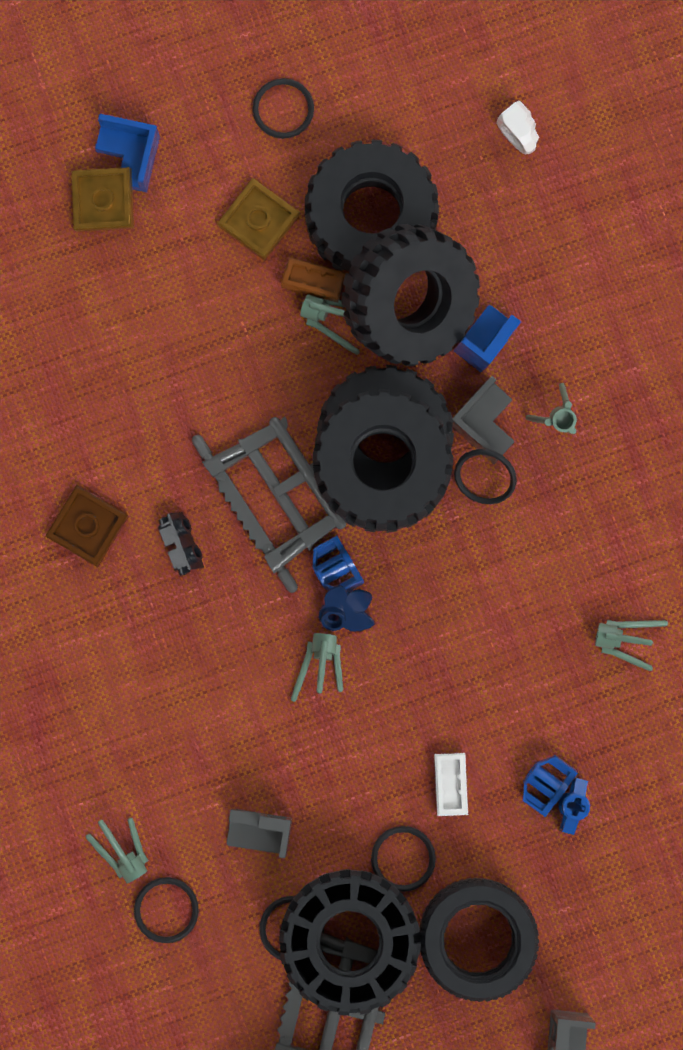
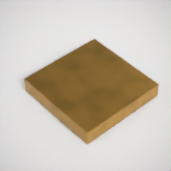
M131 168L72 171L73 222L75 231L134 228Z
M252 178L217 225L265 261L300 216V212Z

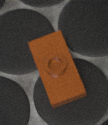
M289 257L281 288L307 295L310 294L338 303L344 286L343 282L346 272Z

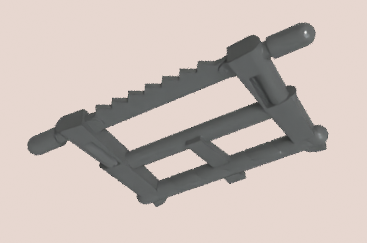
M284 416L281 420L277 417H272L269 420V426L244 439H237L239 444L215 456H212V451L201 435H194L192 437V444L201 458H204L203 465L212 477L218 481L219 492L225 493V502H231V511L237 512V520L243 521V530H249V539L255 540V549H262L274 574L278 573L277 576L286 590L290 593L296 592L298 585L289 570L285 569L284 566L304 549L308 548L310 551L317 541L335 527L337 529H344L346 522L338 514L335 515L324 498L322 499L314 478L313 463L308 464L286 430L288 428L286 417ZM275 438L279 439L299 470L298 473L281 484L259 451L260 448ZM246 457L250 458L298 532L297 536L276 549L226 473L227 469ZM304 482H307L328 515L311 527H308L287 494L288 491Z
M321 932V950L325 953L341 956L340 970L351 971L354 960L370 964L377 954L378 950L356 943L347 936L345 940ZM289 982L288 984L292 989L285 995L289 1001L283 1005L286 1012L280 1017L283 1024L277 1029L280 1033V1039L276 1044L275 1050H308L291 1045L302 996L297 988ZM375 1008L367 1014L349 1013V1015H346L363 1019L356 1050H369L375 1023L383 1025L386 1012ZM328 1010L319 1050H332L340 1019L338 1012Z

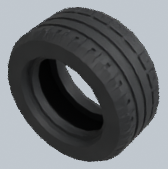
M467 878L441 889L425 908L420 922V952L429 974L444 990L464 1000L468 999L474 1002H483L485 1000L488 1002L490 1000H497L499 997L503 998L505 995L512 993L511 991L516 990L519 985L524 983V979L528 978L538 956L539 933L531 910L513 890L491 879ZM471 905H487L499 910L507 918L511 927L512 944L507 957L497 967L486 972H468L457 967L448 958L444 949V933L449 921L458 911Z

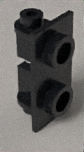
M183 512L168 513L167 517L159 519L160 525L158 530L165 547L174 543L177 547L168 552L174 571H178L179 575L183 576L190 573L191 570L204 568L202 552L194 542L191 534V524Z

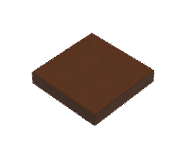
M76 485L47 532L46 537L94 566L99 567L129 516Z

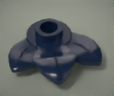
M338 585L329 589L325 594V604L319 610V620L327 630L337 631L345 628L356 632L366 630L375 625V621L365 612L372 601V594L370 592L358 589L347 593V590L342 585Z

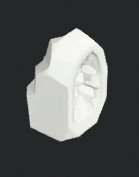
M517 101L501 113L496 124L510 143L526 155L535 151L539 136L535 130L536 123L531 117V112L521 101Z

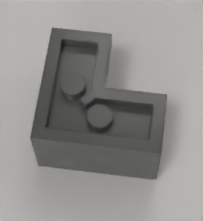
M491 376L452 418V428L476 449H489L503 455L515 441L493 421L513 399L495 384L497 379ZM484 455L492 464L498 461L494 457Z
M233 808L230 810L228 846L278 853L280 858L286 857L292 824L291 817Z
M551 1009L547 1050H586L587 1029H595L596 1022L588 1013Z

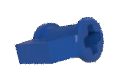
M338 536L313 549L312 569L324 589H331L333 587L329 585L331 582L349 572L354 577L340 584L347 590V593L364 584L360 573ZM338 549L340 554L318 565L319 558Z
M556 755L536 762L523 781V801L546 817L563 796L570 783L578 774V771ZM550 763L565 774L566 777L561 781L541 766ZM528 783L549 798L546 804L527 791Z
M574 778L569 792L563 794L560 798L558 808L563 816L559 831L574 835L579 820L588 816L590 803L585 797L588 781Z

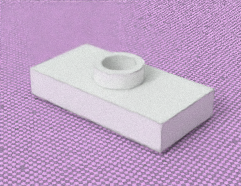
M465 753L434 754L437 816L468 815Z

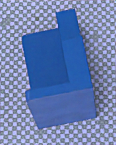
M99 114L98 121L101 127L95 147L96 152L123 158L121 168L129 167L132 169V190L147 193L160 140L157 126Z
M488 305L453 351L479 372H482L504 347L521 321L513 315L507 318L492 305Z

